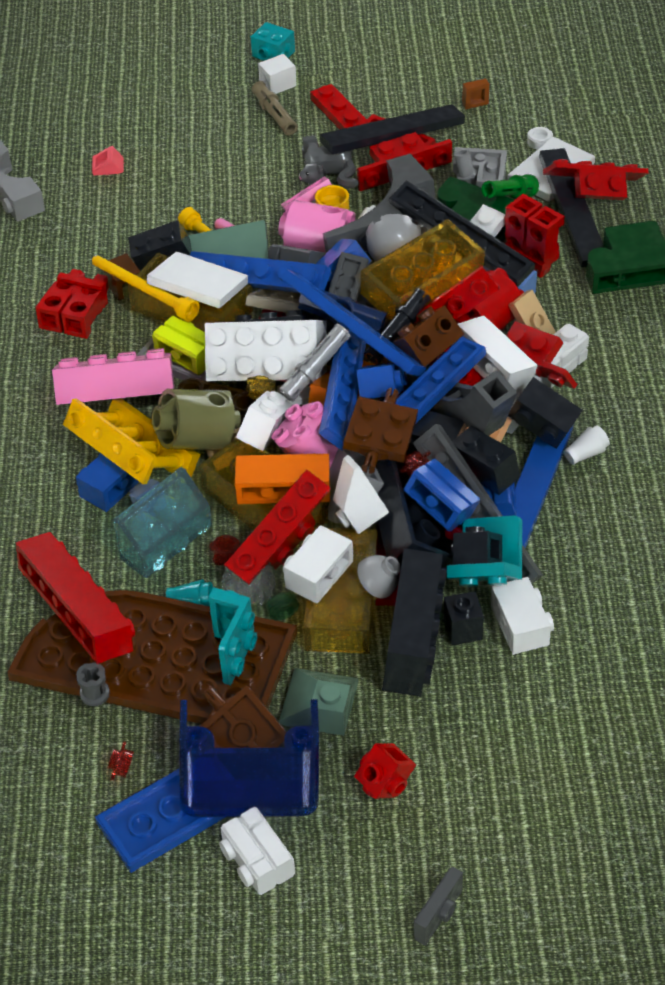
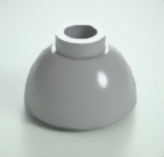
M369 556L360 561L358 565L359 581L363 588L377 598H387L395 591L398 585L401 566L398 560L392 556Z

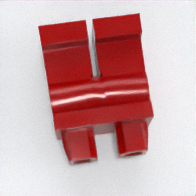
M523 193L506 206L505 238L507 242L505 244L535 263L534 270L537 271V276L541 278L550 271L551 264L559 259L558 233L559 228L564 225L565 216L547 206L542 207V203Z
M72 269L69 274L60 272L57 276V281L52 284L35 307L39 328L62 333L64 330V334L87 339L91 333L93 321L108 304V277L97 274L93 279L85 277V273L77 269Z

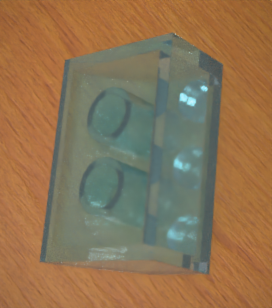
M182 467L178 468L113 519L120 559L144 578H148L155 571L163 568L167 561L177 553L184 551L188 544L199 535L205 534L212 526L209 503L187 471Z

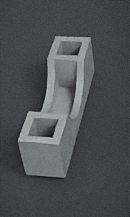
M0 140V201L7 214L11 213L18 222L45 211L42 191L31 177L17 178L7 175L12 171L9 150Z

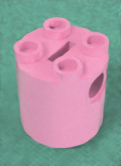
M295 200L281 216L278 233L282 237L283 245L326 253L323 233L355 221V212L344 208Z
M319 401L301 407L299 404L289 407L285 412L286 418L271 436L286 455L329 453L330 467L339 449L319 434L324 408Z

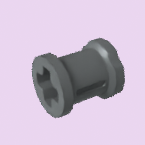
M96 663L84 664L79 667L76 675L77 683L81 687L79 693L81 701L88 706L102 705L110 695L108 684L105 683V668L101 664Z

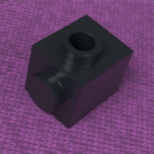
M477 526L466 527L465 532L453 533V543L451 545L453 565L502 562V535L485 531L484 527Z

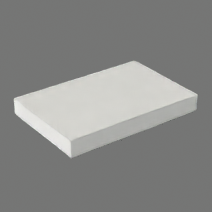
M552 137L508 174V179L514 175H534L539 182V190L536 196L550 202L554 199L546 175H543V167L539 159L540 151L565 148L571 163L591 161L592 165L595 163V156L556 137Z
M176 251L147 275V284L184 297H190L195 301L216 308H221L248 284V275Z

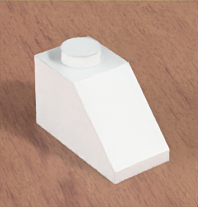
M349 455L344 457L333 501L339 508L335 514L345 528L351 525L360 534L388 514L389 511L360 466Z

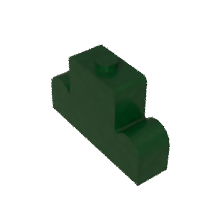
M451 176L437 191L438 201L471 221L483 204L506 214V206L514 201V199L506 196L485 197L482 194L481 187ZM505 225L495 236L501 242L506 239Z
M656 221L606 227L603 240L604 248L592 249L588 254L586 279L592 294L665 284V239Z

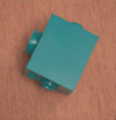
M265 22L250 36L252 57L265 61L281 54L289 58L295 52L294 31Z

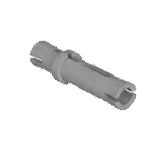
M337 323L302 364L298 363L296 365L295 372L279 388L281 394L294 402L301 391L309 383H313L316 380V375L351 337L348 330Z

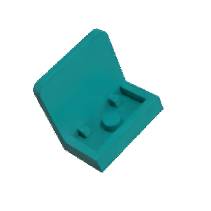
M512 515L464 520L463 532H465L466 527L477 526L484 527L485 531L502 535V562L447 565V578L459 581V586L465 587L478 586V582L488 581L489 585H507V580H522V519Z
M213 587L208 597L214 637L222 639L218 651L223 683L231 685L235 676L239 677L243 671L245 656L248 650L252 651L256 645L257 632H254L253 625L255 613L252 612L250 597L239 595L232 590L225 591Z

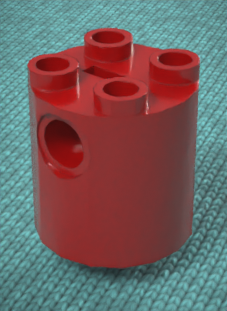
M496 268L494 271L489 270L487 272L500 286V289L473 307L471 311L456 319L457 324L485 316L502 331L509 322L515 319L508 305L522 295L524 291L518 289L504 269Z

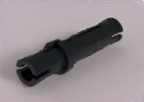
M416 288L406 303L395 310L396 315L380 334L390 342L399 337L397 332L409 323L415 324L417 321L416 316L431 300L430 296L427 294L423 298L422 296L426 292ZM371 346L364 352L366 358H369L370 355L372 356L369 361L376 365L380 364L384 357Z

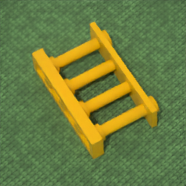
M77 398L72 399L63 422L66 428L142 484L148 483L154 468H165L181 481H190L200 458V454L193 449L164 448L155 433L152 420L122 398L112 399L108 412H95Z

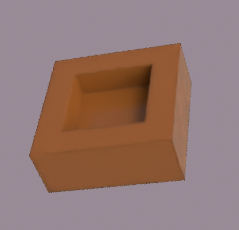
M486 78L463 83L462 104L465 109L489 104V82Z

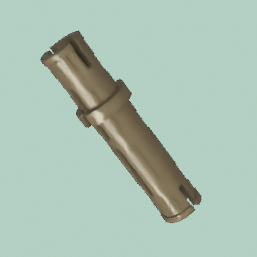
M263 81L256 82L252 86L251 91L259 100L261 108L268 111L285 135H293L298 129L297 123L280 104L278 96L271 92Z

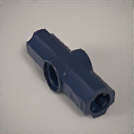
M322 290L338 303L345 304L351 313L378 333L382 332L387 318L386 312L355 302L350 297H341ZM301 294L299 309L339 324L338 321Z

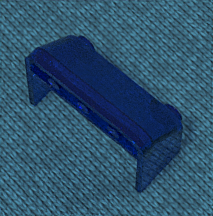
M311 699L310 726H296L288 730L284 738V748H214V735L210 730L200 726H188L187 700H180L179 801L181 810L193 817L240 816L253 807H257L263 816H306L313 813L319 804L318 699Z

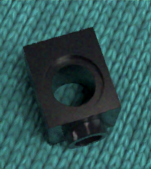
M476 591L444 597V624L451 646L483 640L484 615Z

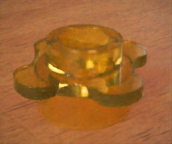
M258 375L247 378L246 382L249 385L246 386V390L248 391V396L254 400H257L266 391H275L273 387H275L276 382L266 376Z

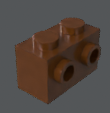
M445 305L435 310L431 306L422 311L417 316L419 321L414 325L409 323L397 332L399 337L392 342L424 367L464 335Z

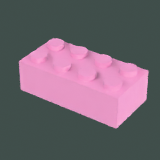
M164 348L147 350L146 355L136 356L135 351L118 353L117 358L107 359V354L89 356L88 361L78 362V357L64 358L52 369L56 405L69 404L75 398L81 402L156 395L162 394L166 389H174L175 387L171 353H165Z

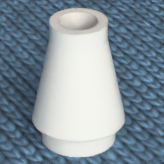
M596 425L593 428L588 427L563 452L569 463L575 465L582 460L605 452L606 447L610 445V441L604 430Z

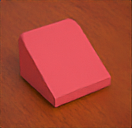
M113 145L92 157V174L94 176L124 172V158Z

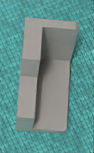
M455 147V151L463 149L462 147ZM468 148L473 168L477 170L476 186L482 188L483 183L488 180H505L507 150ZM453 158V172L457 175L456 160Z

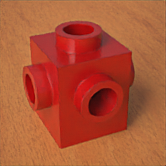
M375 743L372 749L360 760V767L354 777L363 785V791L374 799L395 798L405 790L407 779L416 767V764L394 743Z

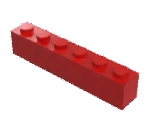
M47 532L15 542L19 570L96 664L133 652L132 638L135 637V628L129 618L126 619L121 614L118 605L108 599L104 589L94 583L90 573L81 568L77 558L67 552L62 541L59 542L51 532Z

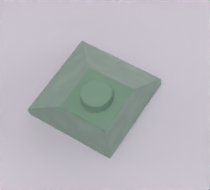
M294 668L279 719L280 724L344 736L359 682L358 678Z

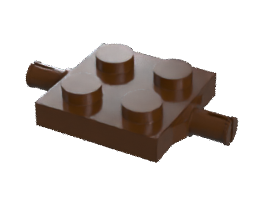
M388 388L384 401L358 396L343 441V449L358 452L365 456L364 464L362 465V470L367 473L368 468L369 474L374 473L378 460L389 459L404 463L417 420L418 409L397 405L396 400L399 392L394 389L392 394V388Z
M213 685L207 688L208 691L204 690L202 696L206 698L214 709L209 718L196 729L198 734L238 782L241 783L253 771L262 767L273 779V782L280 780L277 774L283 777L285 771L280 768L273 757L278 749L292 738L248 685L242 688L236 695L225 700Z

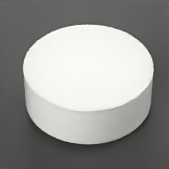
M535 127L528 132L527 144L531 148L538 150L553 137V133L548 128Z

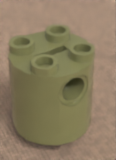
M166 389L162 392L158 405L152 412V426L161 445L166 449L229 450L232 445L234 430L241 423L240 412L235 410L231 392L228 390Z

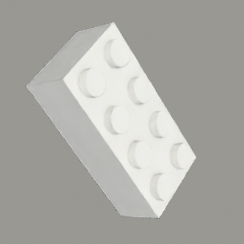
M294 320L205 323L206 381L288 380L295 372L296 365L298 363L302 364L327 336L326 321ZM327 363L316 375V379L327 372Z

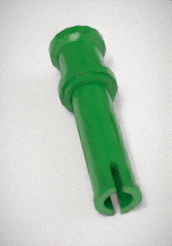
M532 174L514 175L508 180L485 181L481 191L488 198L510 196L513 199H517L523 193L533 197L539 190V182Z

